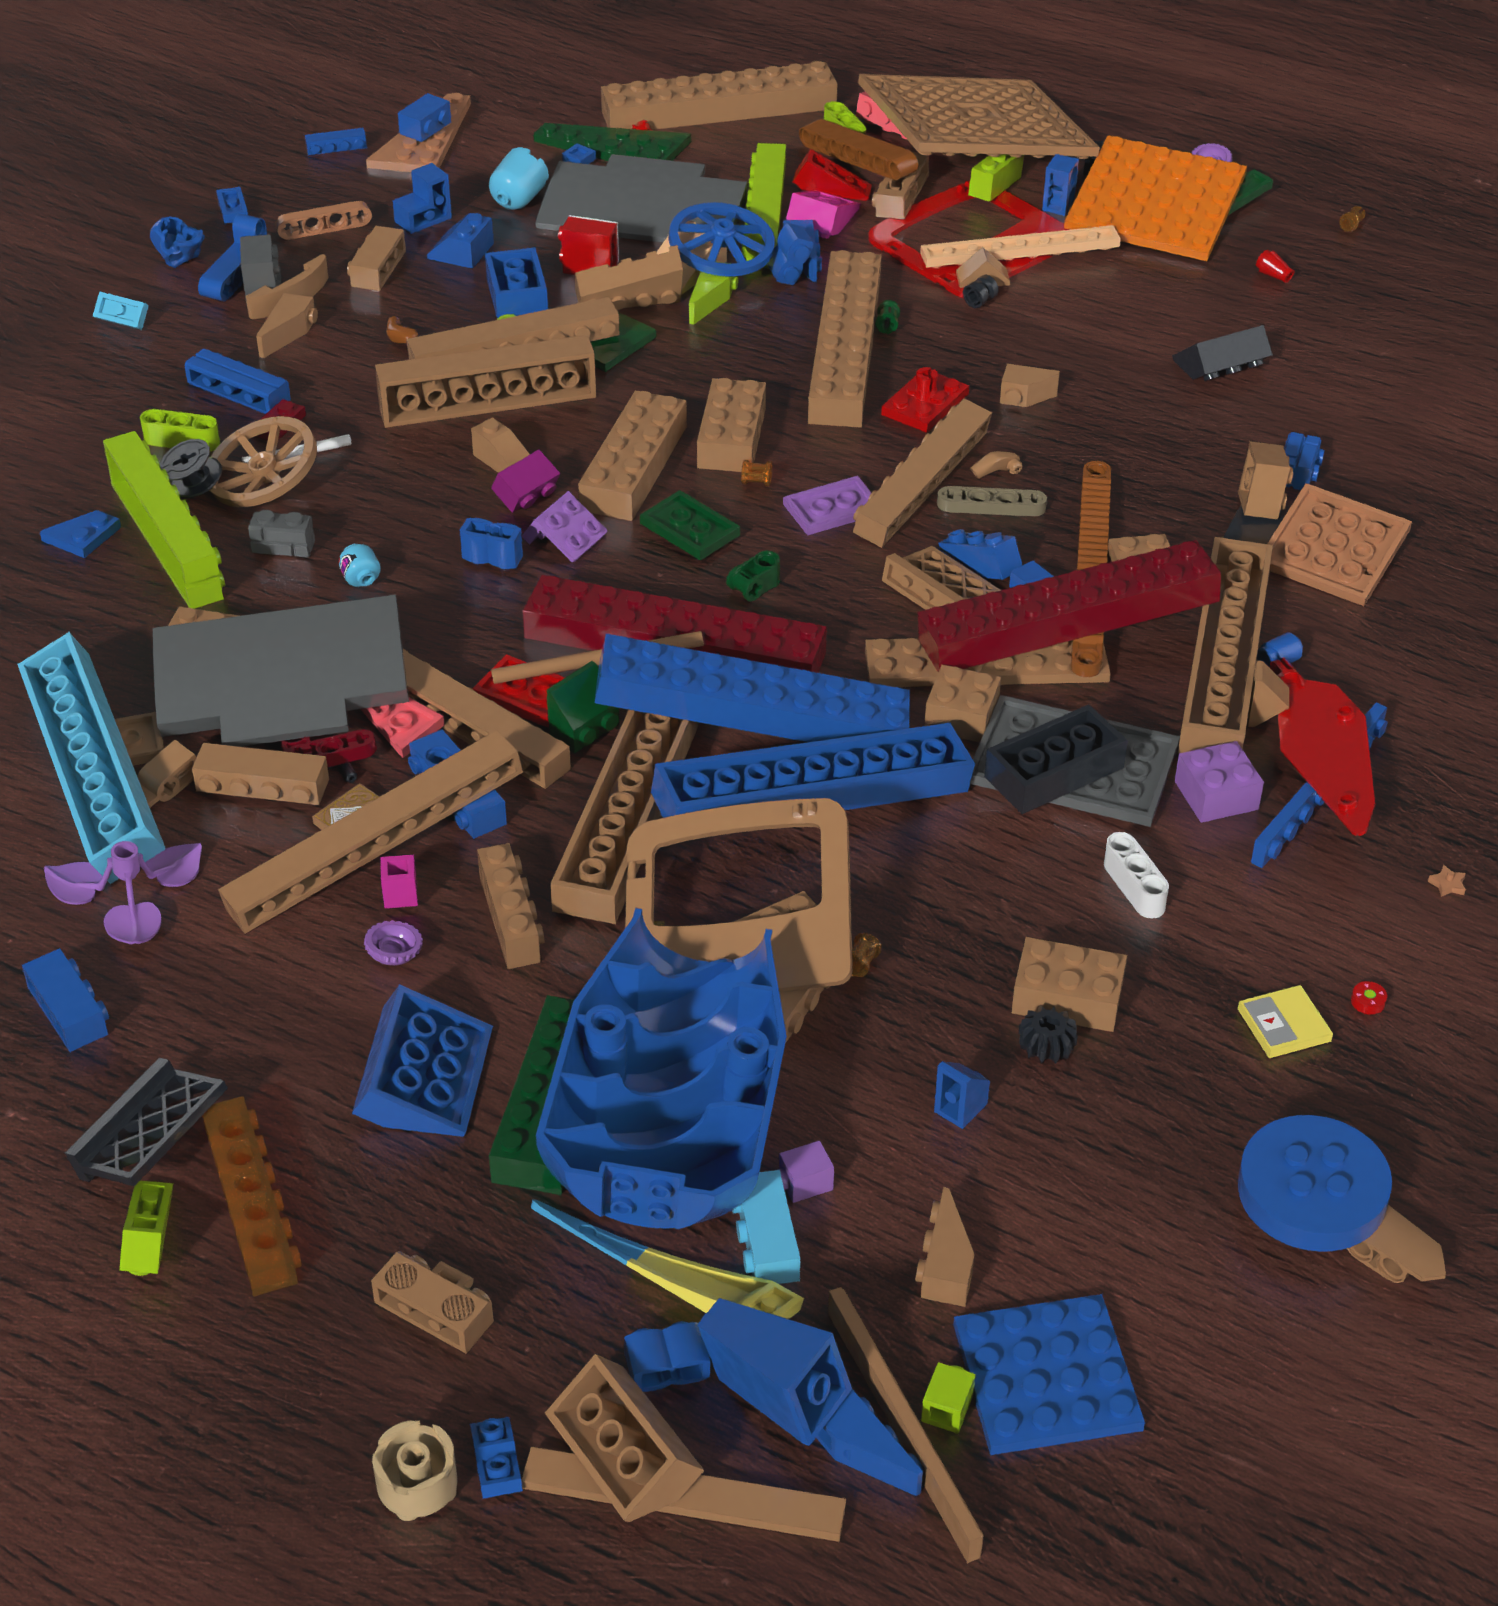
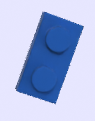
M241 187L216 190L224 224H233L237 214L248 215Z

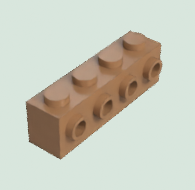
M210 743L202 744L192 767L197 792L313 805L320 804L329 781L326 756Z
M510 843L477 849L480 880L507 969L541 963L539 944L545 942L541 923L535 924L534 920H537L536 908L533 900H527V897H530L529 886L526 877L520 878L522 865L519 855L513 856Z

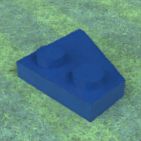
M96 510L40 531L41 540L45 543L85 558L121 528L119 518Z

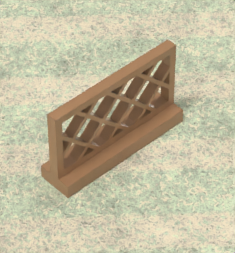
M933 546L903 558L895 553L886 556L882 581L925 610L963 599H970L967 596L978 597L990 592L1001 591ZM931 557V558H933V559L936 560V561L925 560V559H928V558ZM925 569L938 570L940 572L925 571ZM946 582L961 584V586L946 584ZM966 585L976 586L978 588L966 587Z

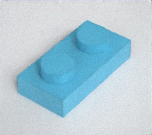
M99 292L93 317L142 330L149 305Z

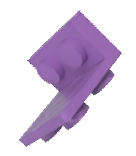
M567 491L532 522L522 535V538L530 545L537 538L543 540L547 537L571 562H575L607 533V529Z

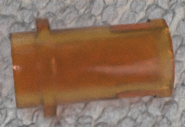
M1354 206L1348 213L1341 216L1339 222L1344 231L1352 232L1357 229L1359 222L1365 218V210L1359 213L1362 207Z

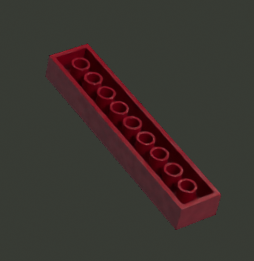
M1197 540L1187 541L1167 548L1156 549L1109 563H1101L1086 569L1074 570L1059 576L1044 578L1032 583L1017 585L1005 590L990 592L978 597L963 599L951 604L917 612L919 641L938 673L941 665L965 669L1219 602L1221 572Z
M541 575L523 609L524 638L591 651L603 648L606 634L648 641L701 631L704 646L689 649L816 673L819 672L826 655L827 626L556 576Z

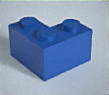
M433 163L411 170L413 193L393 200L394 220L410 234L452 218L448 174Z

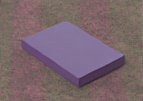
M859 476L785 496L783 497V505L804 532L810 535L856 522L853 520L855 511L860 505L864 506L867 503L872 492Z

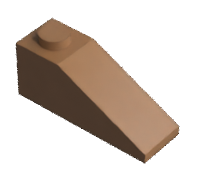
M288 293L282 295L256 335L260 358L269 356L309 331L312 324L316 323L318 310L314 307L313 297Z
M493 417L471 428L473 455L498 473L530 455L513 432Z

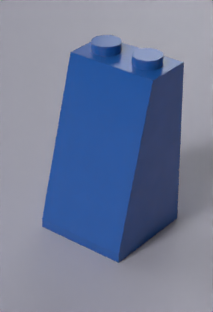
M721 1298L715 1302L697 1324L718 1379L805 1445L810 1446L852 1390L837 1344L831 1332Z

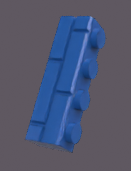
M203 348L196 353V356H192L185 362L187 383L266 414L282 399L291 400L289 382L284 378L276 377L261 369L245 365L241 361L227 358L220 353Z

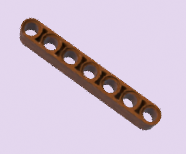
M818 119L799 130L800 140L807 148L892 180H899L918 170V160L912 151L824 119Z

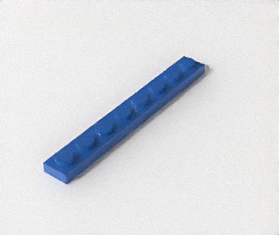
M1377 702L1365 714L1369 750L1373 740L1376 737L1380 738L1384 734L1388 721L1384 720L1387 707ZM1308 782L1300 788L1257 837L1251 859L1252 864L1263 868L1271 858L1276 859L1286 840L1291 841L1295 837L1299 825L1302 822L1306 824L1309 821L1317 805H1323L1324 801Z

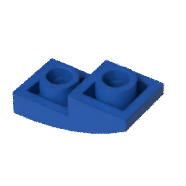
M491 1418L483 1422L470 1424L483 1499L523 1491L510 1418Z

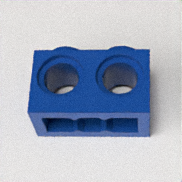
M1055 154L1046 167L1042 211L1063 216L1067 214L1075 201L1079 159Z

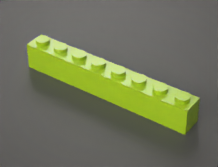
M757 143V152H752L746 209L760 216L770 226L775 238V247L778 245L777 239L780 233L786 167V144ZM743 234L765 246L760 234ZM742 244V254L746 261L760 254Z

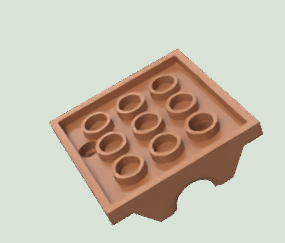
M1306 483L1267 543L1268 545H1273L1269 571L1365 606L1409 533L1412 521Z

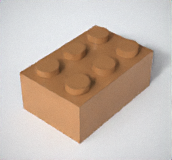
M1026 937L1014 986L1012 1014L1026 1016L1028 1010L1037 1012L1040 1005L1046 1010H1051L1055 1005L1059 1013L1068 1011L1069 1019L1076 1020L1077 1026L1114 1032L1127 955Z

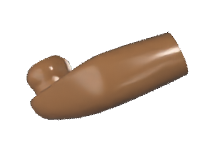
M994 451L985 455L970 469L980 479L997 470H1009L1011 474H1017L1022 470L1023 464L1015 453Z

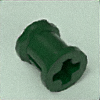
M893 300L882 301L877 308L878 316L875 320V326L880 332L889 334L898 327L897 318L900 315V307Z

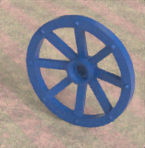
M716 202L696 204L680 211L670 224L668 237L670 247L678 245L682 262L707 274L728 277L747 275L763 268L770 261L775 245L773 231L760 216L736 205ZM711 215L726 216V218L715 219ZM697 217H699L701 220L707 223L685 224L686 222ZM736 218L749 225H734L733 221ZM678 232L704 234L683 244ZM742 234H760L765 246ZM709 241L713 244L708 260L690 252ZM735 241L760 254L746 261ZM721 247H728L737 263H716Z

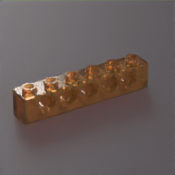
M243 1096L215 1103L202 1116L253 1296L298 1284L295 1269L302 1267L297 1246L289 1247L288 1239L293 1238L288 1217L280 1218L279 1212L284 1210L280 1190H272L270 1185L276 1183L271 1162L264 1163L262 1157L267 1156L263 1135L255 1136L254 1130L259 1129L255 1109L247 1110Z

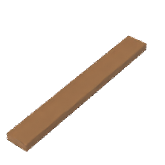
M839 1287L829 1291V1317L890 1426L897 1435L903 1449L908 1454H914L923 1467L922 1483L967 1563L979 1559L984 1536L845 1290Z
M531 1447L522 1477V1489L611 1503L575 1454ZM700 1475L679 1501L656 1511L840 1542L846 1499Z

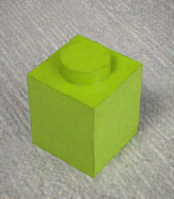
M938 1362L923 1398L921 1422L959 1434L973 1398L976 1374L968 1372L959 1366H949Z

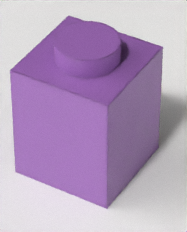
M820 1141L779 1153V1169L777 1170H780L784 1190L787 1191L793 1203L833 1190L834 1166Z

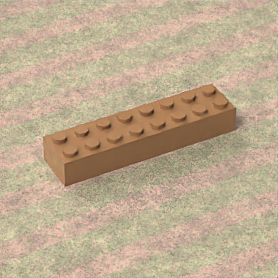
M588 335L375 365L379 407L385 428L596 398L595 357Z

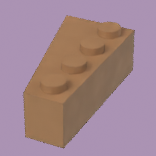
M678 245L668 247L669 252L658 255L656 251L646 253L647 258L632 261L631 258L621 260L622 262L614 267L605 264L576 272L575 291L578 303L609 297L616 310L629 307H645L648 305L680 302L683 266Z

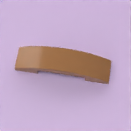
M321 254L305 263L304 272L271 289L265 285L246 295L249 318L254 320L269 317L284 293L313 297L329 278L326 255Z

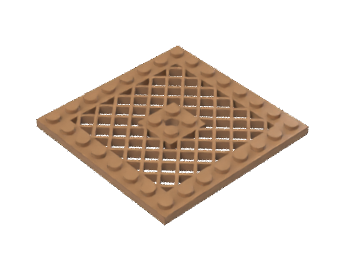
M859 74L858 84L920 154L931 155L932 152H938L947 156H953L955 153H963L967 156L987 154L992 157L1008 154L1012 157L1031 155L1036 158L1059 154L1075 156L1080 159L1098 156L1100 147L1032 80Z

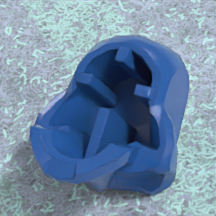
M171 216L160 218L150 229L151 241L168 266L176 268L184 262L199 256L202 242L205 239L202 229L197 230L189 227L181 219Z

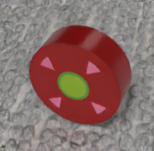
M1370 981L1360 982L1355 985L1351 996V1003L1356 1010L1368 1015L1378 1014L1383 1011L1387 1001V992L1381 985Z

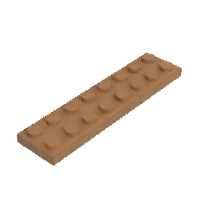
M919 639L865 640L869 683L891 687L934 685L938 672ZM1072 640L965 668L966 670L1001 677V685L1110 681V669L1104 641L1101 670L1098 675L1093 677H1081L1074 674L1071 670ZM1085 659V661H1080L1081 663H1085V664H1092V663H1094V662H1093L1092 660H1090V659Z

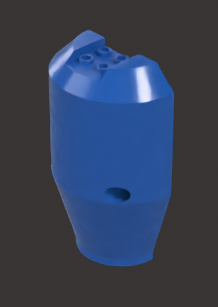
M635 908L632 920L574 1000L537 1129L536 1143L539 1154L550 1173L580 1203L600 1217L605 1215L617 1221L636 1226L675 1228L676 1230L722 1216L734 1210L754 1190L758 1181L787 1038L771 946L773 930L766 929L761 943L756 949L743 957L734 960L700 961L677 954L662 945L646 927L642 909Z

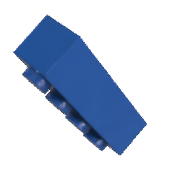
M364 128L305 135L308 155L367 148Z

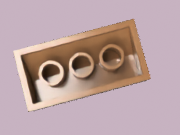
M597 1354L590 1359L545 1412L546 1416L624 1521H633L679 1501L704 1472L698 1461L625 1368Z

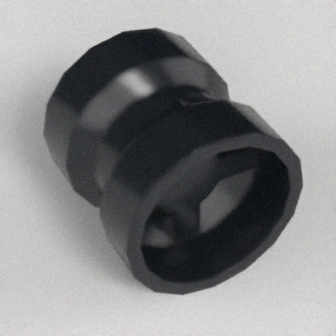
M985 274L977 278L975 282L966 285L963 289V297L966 303L972 308H980L987 301L995 298L999 292L997 282L993 277Z

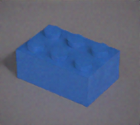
M536 248L485 253L487 282L497 319L506 314L519 316L548 309L547 287Z

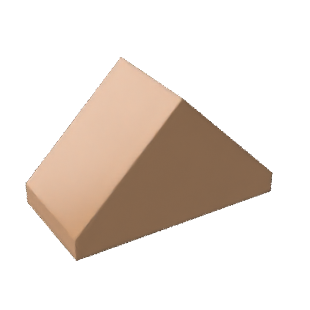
M984 247L956 269L960 288L975 282L977 278L985 274L993 277L998 286L1010 285L1006 267Z
M1256 661L1248 711V727H1256L1289 708V687L1263 661Z

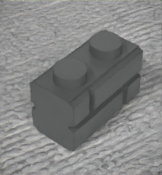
M270 510L254 512L248 530L252 553L299 557L310 556L315 542L312 516L301 515L298 512L281 514L273 513Z

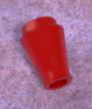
M1265 250L1256 261V267L1259 268L1260 273L1279 279L1284 283L1289 282L1295 272L1275 251Z

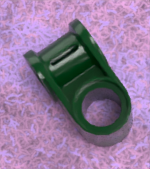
M768 550L758 552L754 557L741 565L735 566L729 572L726 579L727 586L732 590L737 589L743 593V597L747 601L752 602L762 594L779 585V555Z

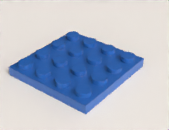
M1102 1294L954 1317L953 1325L966 1371L976 1374L973 1396L990 1455L1144 1430L1145 1421Z

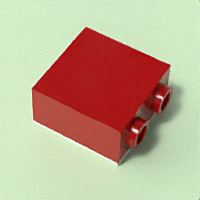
M569 215L564 225L560 226L558 239L562 242V248L559 254V261L563 263V273L575 275L576 272L608 264L610 267L619 264L618 222Z

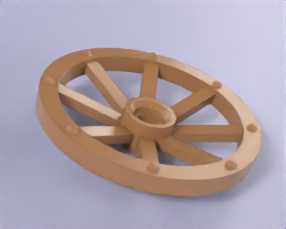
M284 416L261 419L238 429L215 449L211 457L220 462L222 470L246 474L222 483L217 482L210 489L211 493L219 502L232 507L256 506L282 496L295 487L311 469L317 454V443L314 435L304 422ZM280 430L295 432L296 434L275 455ZM269 432L266 451L258 453L248 439ZM304 439L303 453L285 459ZM239 445L243 447L251 458L248 463L225 460ZM294 467L285 477L281 478L279 476V471ZM251 482L243 493L227 491ZM263 483H273L264 489L258 490Z

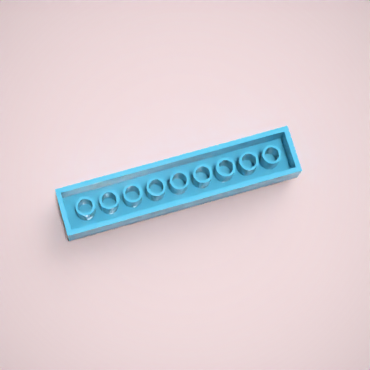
M68 632L17 665L88 861L103 876L108 865L107 858L111 857V848L118 842L130 841L136 844L138 853L143 855L144 862L155 857L166 848L90 655L72 634ZM113 869L108 878L110 884L119 879L113 873Z

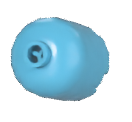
M522 147L513 148L490 177V193L494 200L506 209L516 210L525 207L545 186L549 178L548 168L541 158L537 160L529 154L531 152L529 149Z

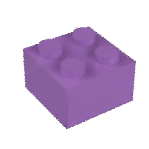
M1237 741L1179 753L1175 783L1201 823L1259 810L1264 781Z

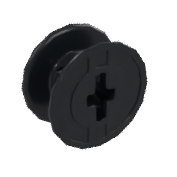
M201 439L183 441L172 447L160 462V469H165L169 480H173L172 485H176L180 498H194L204 494L219 481L222 475V465L217 459L209 457L210 447L206 441Z

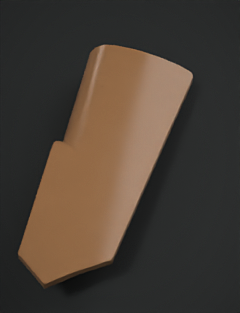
M1389 1205L1379 1228L1363 1242L1346 1248L1354 1258L1394 1283L1403 1282L1410 1274L1420 1281L1445 1279L1446 1277L1441 1245Z

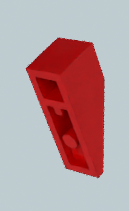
M812 149L808 151L796 169L793 183L797 184L804 191L817 190L841 198L863 201L868 200L872 188L870 183Z

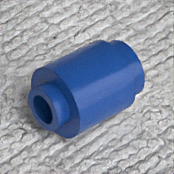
M1286 632L1263 643L1261 648L1257 650L1258 661H1263L1269 667L1272 661L1277 659L1281 661L1282 657L1286 658L1289 663H1293L1302 656V642L1294 634Z

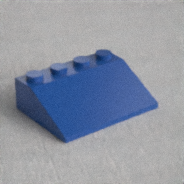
M399 984L382 1009L352 1114L385 1128L463 1137L468 1127L493 1026Z

